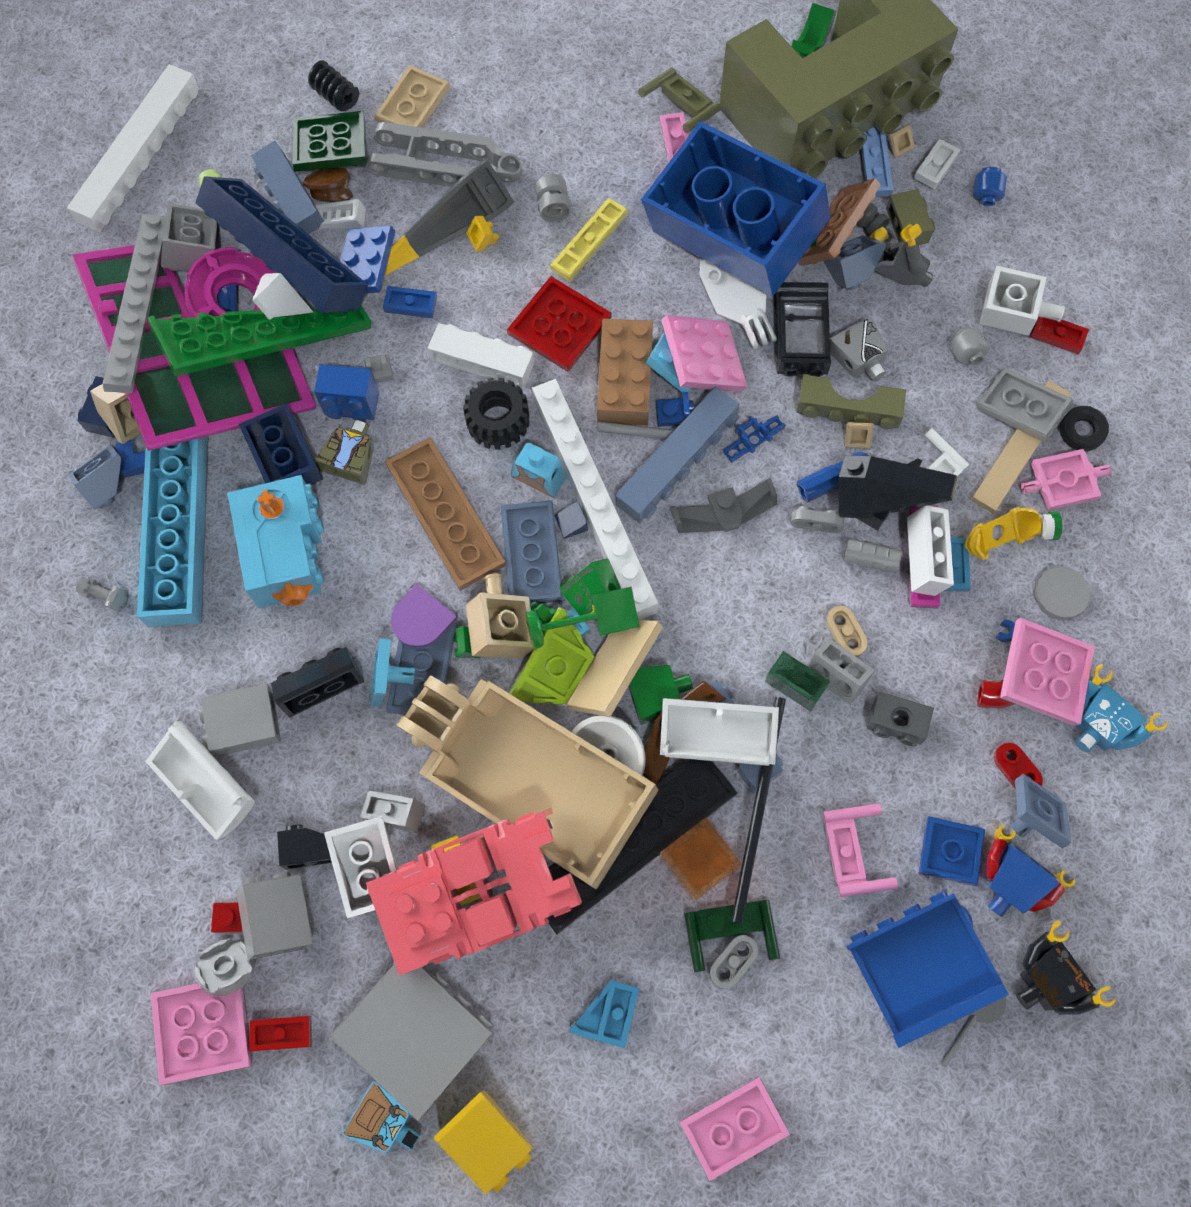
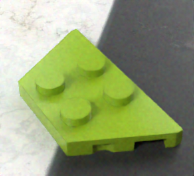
M559 607L550 622L568 619L567 612ZM574 625L546 630L543 633L544 645L539 649L533 650L509 694L522 702L541 704L568 703L594 659V655L584 643L582 636Z

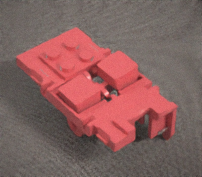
M552 808L534 814V812L517 818V822L512 824L509 819L481 829L417 855L419 862L413 860L398 866L399 870L366 883L399 975L428 965L431 962L437 964L452 958L453 954L457 960L467 954L470 955L521 935L538 926L549 923L547 917L551 915L557 917L571 911V908L582 903L571 873L553 880L540 846L555 840L551 829H553L551 820L546 819V816L553 814ZM465 841L456 847L448 849L446 852L444 851V849L447 847ZM494 866H496L497 871L505 870L507 876L488 883L487 877L493 872ZM475 882L476 888L457 895L455 888L459 889ZM510 883L512 889L505 891L504 895L499 894L493 897L491 888ZM480 894L481 902L471 905L468 909L466 907L462 908L460 901ZM518 923V926H519L520 929L517 930V931H514V930L516 929V927H517L516 924Z

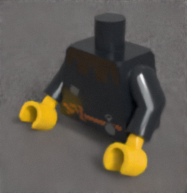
M1055 921L1051 926L1050 933L1045 932L1028 946L1023 960L1025 970L1020 974L1027 987L1016 994L1018 1001L1026 1010L1039 1002L1045 1011L1054 1010L1059 1015H1080L1099 1008L1100 1004L1110 1007L1117 1001V998L1112 1001H1107L1103 998L1102 993L1112 988L1110 986H1103L1097 995L1093 993L1096 991V988L1062 943L1068 939L1070 930L1061 935L1055 931V928L1061 925V921Z

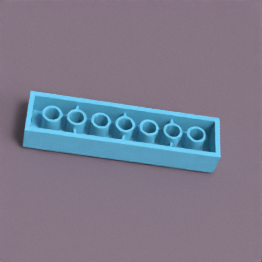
M193 417L149 419L155 436L196 426ZM208 436L150 451L147 448L145 450L137 617L147 627L202 623Z

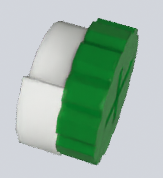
M1058 511L1041 514L1042 531L1039 534L1040 538L1049 541L1060 539L1063 528L1061 514Z

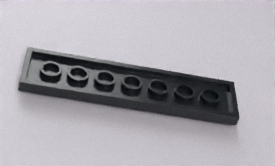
M689 759L656 784L659 789L597 889L571 873L582 903L571 908V911L557 917H554V915L547 917L548 924L556 935L560 934L738 794L712 761ZM555 862L548 867L553 880L570 874L569 871Z

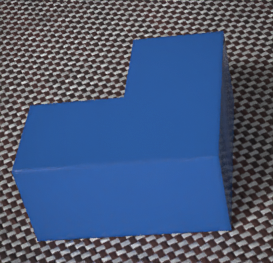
M128 440L123 445L120 442L116 443L117 453L121 457L120 473L125 478L144 474L145 452L138 453L137 446L132 440Z

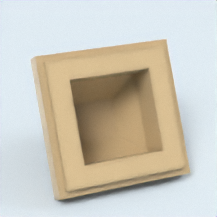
M906 125L888 135L894 158L915 148L910 125Z
M847 422L844 447L870 448L874 424Z

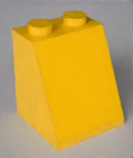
M482 1091L474 1097L433 1137L485 1195L491 1190L498 1193L510 1181L506 1175L514 1167L520 1171L533 1158L529 1154L534 1148L533 1145L487 1091Z

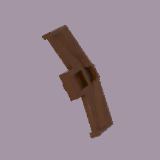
M703 680L679 700L721 703L726 697ZM662 712L654 721L653 729L644 747L645 769L643 776L655 785L660 782L670 760V757L660 755Z

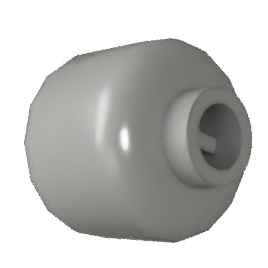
M961 328L954 334L951 342V348L955 356L963 365L971 364L975 366L985 360V356L990 348L983 333L978 328Z

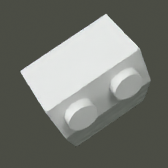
M382 816L324 832L347 918L374 911L375 908L366 883L399 870Z

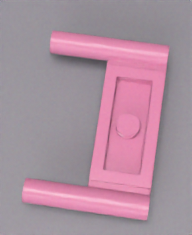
M880 803L823 811V819L826 825L825 831L840 897L898 889L896 877L873 881L866 880L854 819L881 815Z

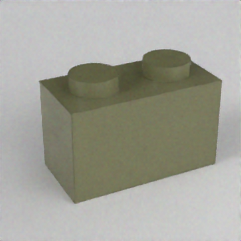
M919 189L890 195L886 210L898 243L904 242L908 244L902 239L901 231L909 224L912 226L918 224L922 230L921 235L915 238L916 243L919 245L929 243L935 231L934 220L928 215L927 202L925 198L921 197Z

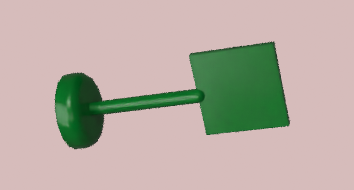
M632 587L591 595L595 613L541 624L536 611H526V624L533 649H539L544 645L543 631L595 619L599 636L640 627Z

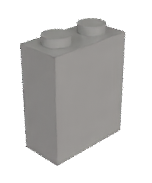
M268 684L201 698L202 707L199 708V717L202 724H205L206 731L202 735L203 745L215 757L281 742L276 704L272 688Z
M284 872L274 875L271 880L262 881V877H254L245 880L244 884L236 890L247 960L303 950L313 944L300 875L291 876L290 872Z

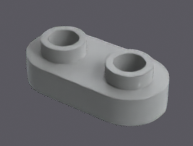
M802 506L794 510L791 515V525L795 528L829 533H840L844 529L845 519L840 517L837 511L827 510L821 512Z
M746 935L734 938L712 964L710 979L716 987L720 989L733 987L753 964L759 952L758 945L754 939ZM739 946H745L748 949L747 956L742 957L738 954L737 949ZM722 968H726L730 973L729 978L726 980L721 979L719 976V970Z

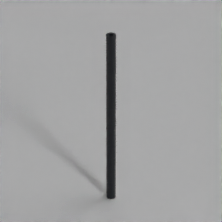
M775 697L773 707H779L777 744L786 699L782 697ZM773 764L761 766L731 922L737 924L743 923Z

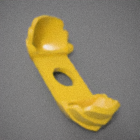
M1016 507L1011 509L1006 515L982 524V522L977 524L969 533L965 548L979 559H988V551L1014 539L1017 543L1022 544L1026 540L1033 539L1035 535H1039L1042 531V518L1036 510ZM996 525L1002 527V536L998 540H995L992 535Z

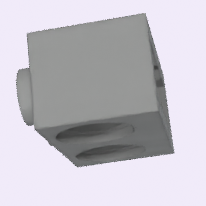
M829 638L814 654L806 673L851 705L865 689L875 670Z

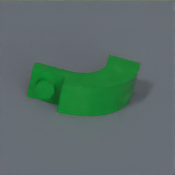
M812 3L804 29L799 39H793L791 45L802 59L825 45L837 13L836 10Z

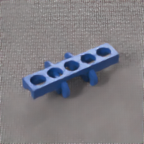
M778 415L764 424L762 422L758 423L757 419L752 416L748 417L749 421L744 425L740 426L737 424L735 426L736 433L740 434L741 439L723 451L730 462L733 463L748 452H755V447L764 441H772V436L783 430L786 426L779 420ZM773 422L778 423L779 426L772 430L770 428V424ZM753 426L755 431L748 435L745 430ZM751 436H757L759 438V442L753 444L751 443L749 438ZM741 443L746 447L743 450L739 448ZM732 449L737 450L738 453L731 457L729 455V451Z

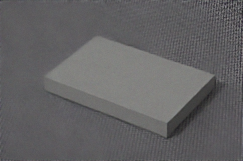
M1003 368L977 403L976 409L1047 442L1072 407L1074 399Z

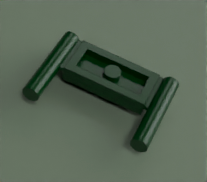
M770 901L747 902L742 924L731 922L734 905L684 913L694 973L706 971L701 941L764 931L769 960L781 959Z

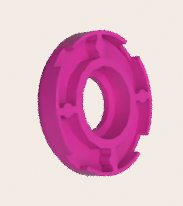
M235 247L210 251L201 256L192 265L187 274L185 284L187 311L190 317H198V313H207L212 316L226 314V311L221 309L217 303V296L224 287L240 285L246 287L254 296L262 276L276 272L267 268L266 263L260 258L249 253L235 251ZM255 305L253 310H260V308Z

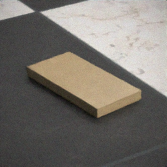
M638 619L640 627L609 634L566 705L573 711L610 717L663 626L658 621Z

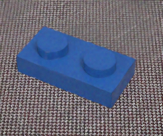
M387 286L383 310L385 313L433 319L437 293L434 291Z

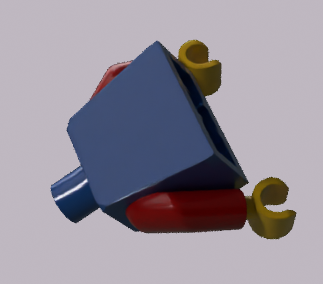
M1000 825L995 831V840L987 855L986 876L990 880L989 887L997 893L988 907L997 915L1003 917L1012 905L1022 913L1028 910L1036 912L1054 906L1064 894L1065 889L1075 885V879H1071L1066 883L1063 880V875L1067 872L1066 870L1054 875L1012 842L1008 846V843L1015 836V831L1012 830L1009 837H1006L1001 831L1004 825Z

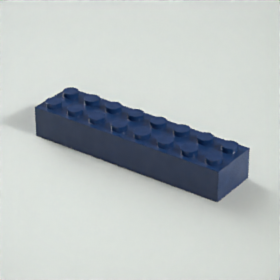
M204 176L195 202L204 210V214L216 220L219 226L230 232L237 242L244 244L252 255L265 262L267 268L276 273H281L289 284L298 291V294L308 299L319 312L328 314L329 312L346 313L347 311L359 310L369 286L365 281L244 180Z

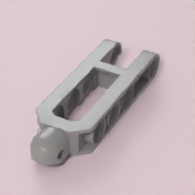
M381 122L377 125L374 139L382 146L406 149V156L387 153V155L373 153L368 155L366 161L367 171L376 176L452 187L463 175H466L474 168L463 167L462 164H457V166L442 164L436 160L434 162L423 161L424 152L479 161L488 160L503 182H515L522 175L520 159L514 154L500 152L492 138L389 122Z

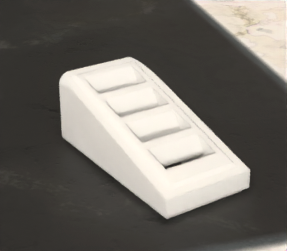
M359 199L315 205L322 218L323 212H327V219L324 220L319 228H364L366 208ZM333 212H336V218H333Z

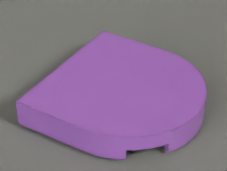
M416 584L394 608L391 625L398 640L404 645L414 648L433 645L458 619L457 616Z

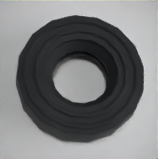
M1078 406L1071 409L1060 423V434L1063 441L1075 450L1084 449L1085 452L1095 450L1104 443L1109 433V423L1105 415L1091 406ZM1078 421L1089 422L1094 429L1093 435L1088 437L1079 435L1075 430V423Z

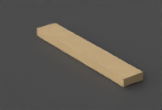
M1049 380L1045 387L1067 397L1071 394ZM1017 429L971 501L994 514L1041 440Z

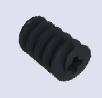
M324 60L318 61L313 65L308 75V83L313 90H316L319 95L341 112L347 111L356 105L359 98V89L354 87L352 82L348 81L345 76H342L340 72L336 71L334 67Z

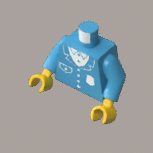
M1100 664L1094 670L1095 677L1093 679L1090 678L1088 681L1081 724L1075 725L1083 733L1075 742L1085 752H1090L1096 744L1104 751L1110 747L1115 750L1136 747L1152 736L1154 730L1165 729L1169 721L1163 726H1156L1154 718L1161 713H1155L1150 718V723L1145 724L1147 718L1106 683L1113 677L1112 670L1106 677L1098 675V672L1103 668V664Z

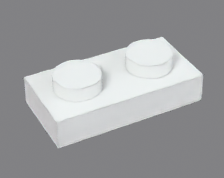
M939 139L917 170L914 179L936 189L958 157L960 149Z

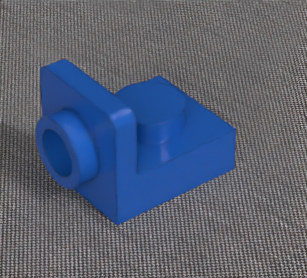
M682 392V398L656 400L658 427L679 426L694 410L693 400H688V392Z

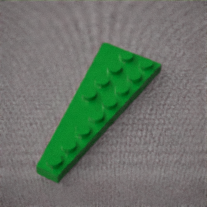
M360 305L358 311H347L346 313L329 312L328 314L321 313L312 307L313 313L273 317L270 320L261 310L226 312V314L221 316L198 313V317L181 318L180 314L172 315L171 319H155V316H149L148 325L174 375L180 376L371 329V320Z

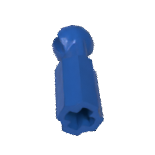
M860 451L852 454L853 456H869L867 453ZM843 461L798 480L796 485L803 500L808 503L839 488V474Z

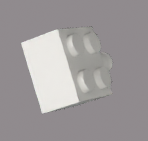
M996 265L989 281L979 324L1029 336L1038 316L1060 322L1065 306L1043 302L1042 296L1047 277Z

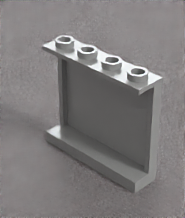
M394 964L330 1037L417 1121H420L486 1041L494 1035L490 1030L493 1024L481 1013L476 1017L469 1011L468 1008L471 1004L460 993H457L454 997L446 989L449 983L437 972L434 976L425 970L427 965L399 975Z

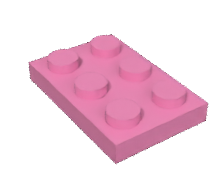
M760 1077L680 1121L709 1181L790 1135Z

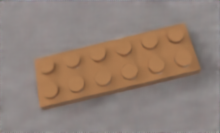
M431 437L385 461L387 468L459 591L506 566L505 560Z

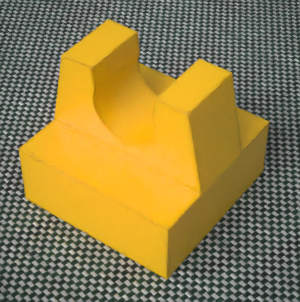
M475 216L466 232L476 252L484 251L487 246L494 245L499 239L498 233L493 234L491 231L493 228L492 222H486L484 216Z

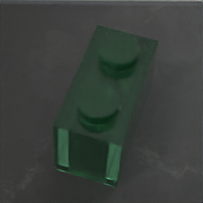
M784 651L768 672L765 680L767 684L812 712L831 682Z

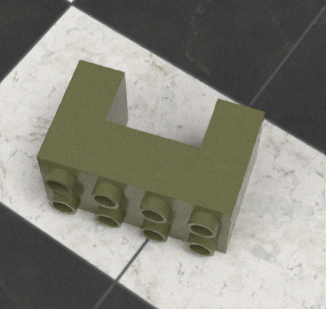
M840 0L831 42L802 59L773 25L765 19L726 42L719 103L721 111L753 148L816 178L824 171L828 161L839 154H842L845 158L856 154L867 140L864 132L867 134L869 129L876 127L882 135H887L901 124L907 113L916 108L921 113L926 112L938 102L943 92L939 87L943 74L954 61L951 50L958 28L931 0Z

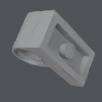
M369 790L360 818L369 820L382 816L384 824L400 830L417 833L426 805L413 798Z

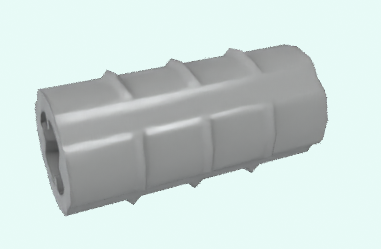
M849 538L844 561L897 573L902 550Z

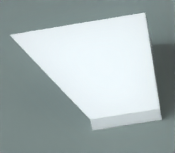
M281 273L265 274L262 276L252 300L269 320L273 317L313 313L311 308Z

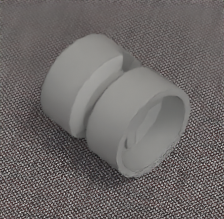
M549 174L538 179L535 183V190L541 218L548 222L567 218L571 213V206L566 181L563 176Z

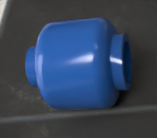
M985 167L975 175L973 197L981 201V205L993 206L1005 196L1007 176L998 167Z

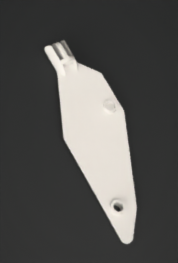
M700 258L699 276L716 314L743 325L754 350L758 349V344L753 331H755L762 347L768 344L763 326L770 341L775 342L777 338L766 316L767 294Z

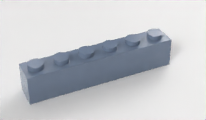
M715 386L616 494V506L639 524L644 518L649 519L657 510L656 505L660 500H667L674 490L673 486L678 481L683 482L690 473L689 468L694 463L699 464L706 456L707 448L710 445L715 446L721 440L722 432L726 427L732 428L739 419V403Z

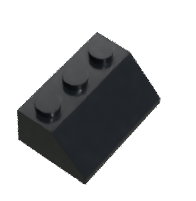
M347 647L329 651L327 656L322 659L310 660L304 663L302 668L297 671L285 672L279 675L277 680L271 683L277 706L291 718L363 683L364 680L352 654Z

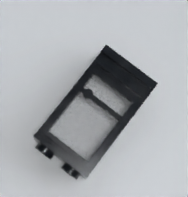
M783 282L777 290V374H784L788 377L797 376L798 374H809L810 376L817 377L828 375L831 366L829 283Z

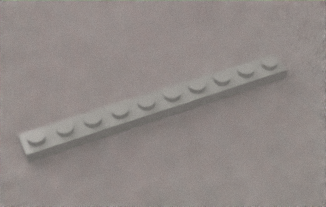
M142 214L104 375V392L132 394L162 256L166 216Z

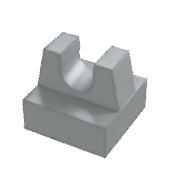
M388 354L363 358L365 368L371 369L376 383L393 380Z

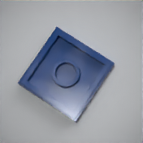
M928 816L918 873L977 886L985 829Z

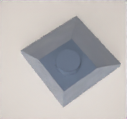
M861 235L844 242L840 248L841 252L836 258L823 262L836 285L847 290L855 289L861 285L860 283L870 279L886 248V244L883 241Z
M109 445L68 475L75 488L94 510L98 507L104 508L114 500L113 496L117 494L121 457Z

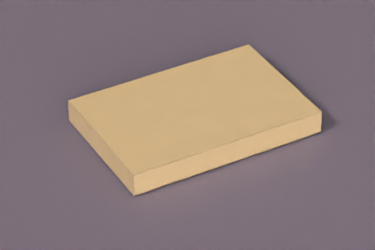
M409 65L374 115L375 121L423 128L450 89V82Z

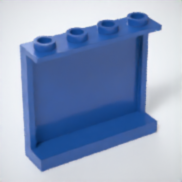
M943 891L929 898L932 904L922 909L918 903L903 911L904 918L895 922L890 917L876 924L879 929L878 931L868 935L867 931L864 930L850 937L852 943L846 946L856 960L892 1030L893 1038L898 1048L1009 995L954 893L948 896L946 891Z

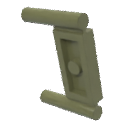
M673 67L638 89V94L643 98L661 86L663 94L693 117L683 124L682 128L685 133H689L700 121L705 122L721 110L719 103H713L710 98L677 74Z

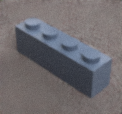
M273 141L252 154L251 157L256 164L253 166L255 173L260 180L264 178L266 181L263 187L269 196L276 198L273 202L274 206L307 234L321 227L320 225L324 222L322 216L277 142Z

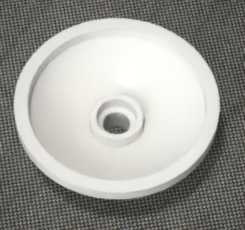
M598 715L585 719L572 730V733L607 755L608 751L612 750L615 754L614 759L641 776L643 775L645 769V750L636 731L625 721L613 716Z

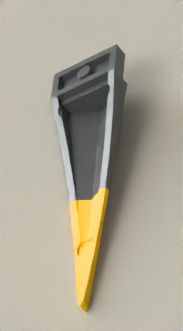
M484 160L469 173L463 175L391 247L384 276L467 232L475 216H484L487 222L514 203V200L488 160Z

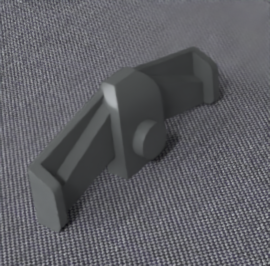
M768 478L763 483L736 497L732 487L708 494L707 499L710 505L671 506L670 511L678 533L728 532L738 529L742 524L777 505V493L771 478Z

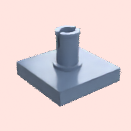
M1022 774L1015 780L1018 819L1011 822L1012 829L1020 837L1026 836L1027 833L1034 829L1062 849L1071 843L1066 803L1026 775Z

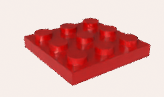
M550 276L507 328V334L569 372L602 331V319H611L612 313Z

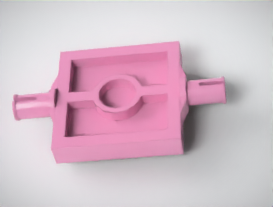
M1084 449L1035 459L1031 466L1036 480L1022 483L1021 489L1024 494L1039 491L1043 496L1048 511L1095 501L1102 496L1097 485V478L1111 475V468L1108 464L1094 468L1088 461Z

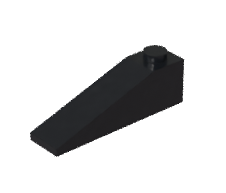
M845 455L839 474V516L842 518L867 519L875 517V513L889 510L891 513L900 512V508L912 505L923 507L952 501L957 475L873 456Z

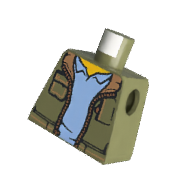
M355 420L350 431L340 427L336 428L315 458L319 470L365 485L374 452L371 438L365 436L369 426L362 421Z

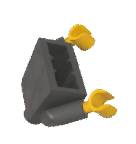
M909 224L901 231L902 239L908 244L904 242L886 244V248L874 271L901 285H921L927 287L931 283L933 274L927 271L930 266V260L920 254L919 244L915 242V238L922 233L918 224L914 226ZM881 227L872 232L870 238L885 241L889 238L886 229Z

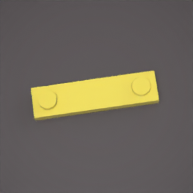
M608 198L551 263L550 269L571 282L627 217L628 209Z

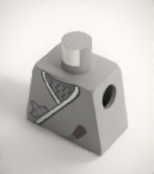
M872 317L830 338V354L854 378L867 372L873 381H877L886 374L881 364L885 361L888 349Z

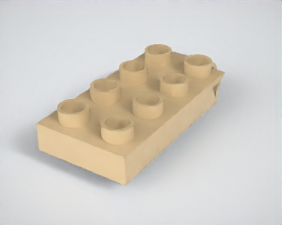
M429 676L424 683L425 687L417 699L414 698L412 706L397 724L399 728L412 736L411 740L414 746L423 747L426 745L434 750L419 773L494 823L509 819L512 824L517 822L516 819L532 812L537 814L552 808L553 814L546 816V819L551 820L553 825L551 832L555 840L540 846L543 855L597 889L659 790L657 786L490 681L485 682L481 679L467 699L460 694L459 687L456 684L450 683L446 685L440 680Z

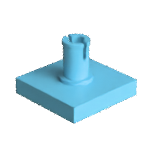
M380 638L377 645L370 706L382 705L388 682L413 685L415 668L390 666V639Z

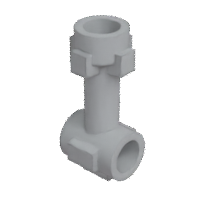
M90 577L79 579L76 585V592L81 593L80 596L89 598L90 595L104 599L106 600L104 606L119 612L121 607H125L128 597H126L128 591L116 586H112L110 591L95 585L97 580Z

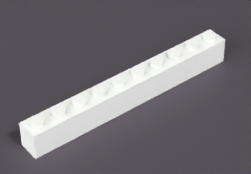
M553 379L532 387L533 402L562 463L576 498L580 503L603 558L609 559L621 589L632 587L638 619H644L657 614V599L557 380Z

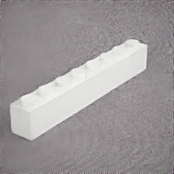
M170 64L166 67L68 205L67 209L75 222L98 232L102 230L104 225L109 223L111 215L123 203L129 189L135 186L137 178L148 167L152 156L160 150L166 136L172 133L175 123L185 114L186 108L192 99L197 97L199 87L192 73Z

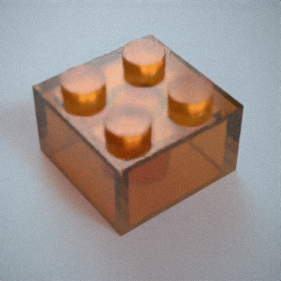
M706 818L661 851L659 858L693 903L701 899L742 865Z

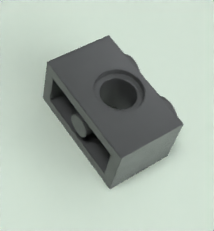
M879 691L874 698L867 729L872 730L874 735L881 738L892 736L899 738L902 744L908 746L921 745L927 739L934 707ZM893 716L902 717L905 720V726L896 725Z

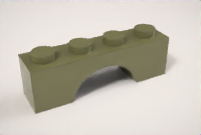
M803 375L797 413L803 414V416L808 418L826 417L834 422L846 420L856 423H873L883 429L899 428L904 416L906 389L880 386L878 391L870 398L855 401L840 396L833 389L829 378Z

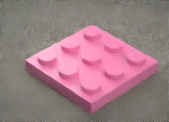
M666 315L662 319L680 387L712 390L716 386L720 390L741 392L748 387L728 321Z
M1023 618L1016 620L1000 698L1073 726L1081 724L1095 646Z
M198 983L151 993L159 1085L252 1066L243 987L226 996L207 994Z

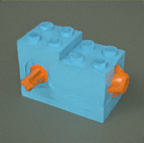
M299 475L228 492L245 591L258 608L283 603L286 606H297L302 604L307 596L321 593L320 584L324 583L321 568L317 567L315 561L319 559L316 544L322 543L320 534L325 531L321 517L318 518L316 510L320 509L316 494H313L311 484H306L303 477Z

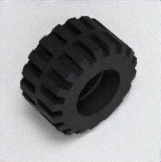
M490 378L487 383L483 381L477 383L478 388L472 387L469 390L470 395H466L465 405H463L465 421L470 436L474 437L475 442L479 445L483 442L485 448L490 449L491 445H494L495 450H501L500 445H505L506 448L511 447L512 441L516 444L520 442V435L524 437L527 433L526 428H529L530 425L527 397L523 394L522 389L519 386L515 388V383L510 380L508 383H505L504 378H499L498 381ZM493 407H505L511 411L507 417L498 421H491L483 417L485 412Z

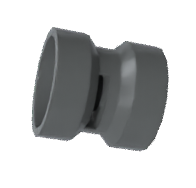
M870 203L863 212L864 216L856 223L858 226L866 228L867 234L870 236L878 228H886L890 219L885 214H879L878 208L873 203Z

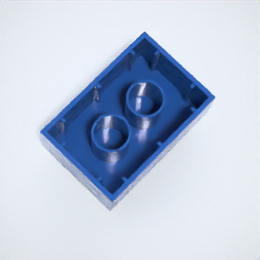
M701 121L641 199L654 233L772 297L831 218L825 183Z

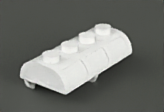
M663 698L660 755L672 758L769 766V764L775 765L779 707Z
M175 721L168 728V732L145 761L216 840L230 834L254 806L255 801L242 789L229 772L195 738L182 721Z

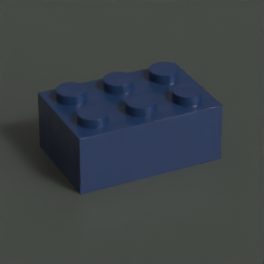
M287 403L239 424L265 484L299 475L303 477L306 484L310 483L312 485L323 480Z

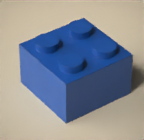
M319 364L314 393L324 415L332 419L348 417L362 422L367 419L374 420L379 391L371 369Z

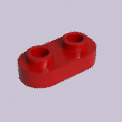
M1004 743L995 750L994 762L1015 789V780L1022 774L1030 775L1034 782L1042 786L1043 777L1041 772L1018 745ZM1007 752H1011L1014 755L1013 761L1007 758Z

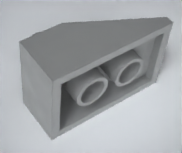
M168 203L162 241L161 267L173 271H189L201 256L215 250L217 221L204 214V210L201 208Z

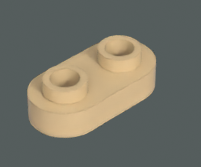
M845 606L832 608L826 617V625L832 637L840 646L857 658L865 652L868 641L856 617ZM841 618L844 624H836L835 619ZM848 642H855L857 648L851 649L848 646Z

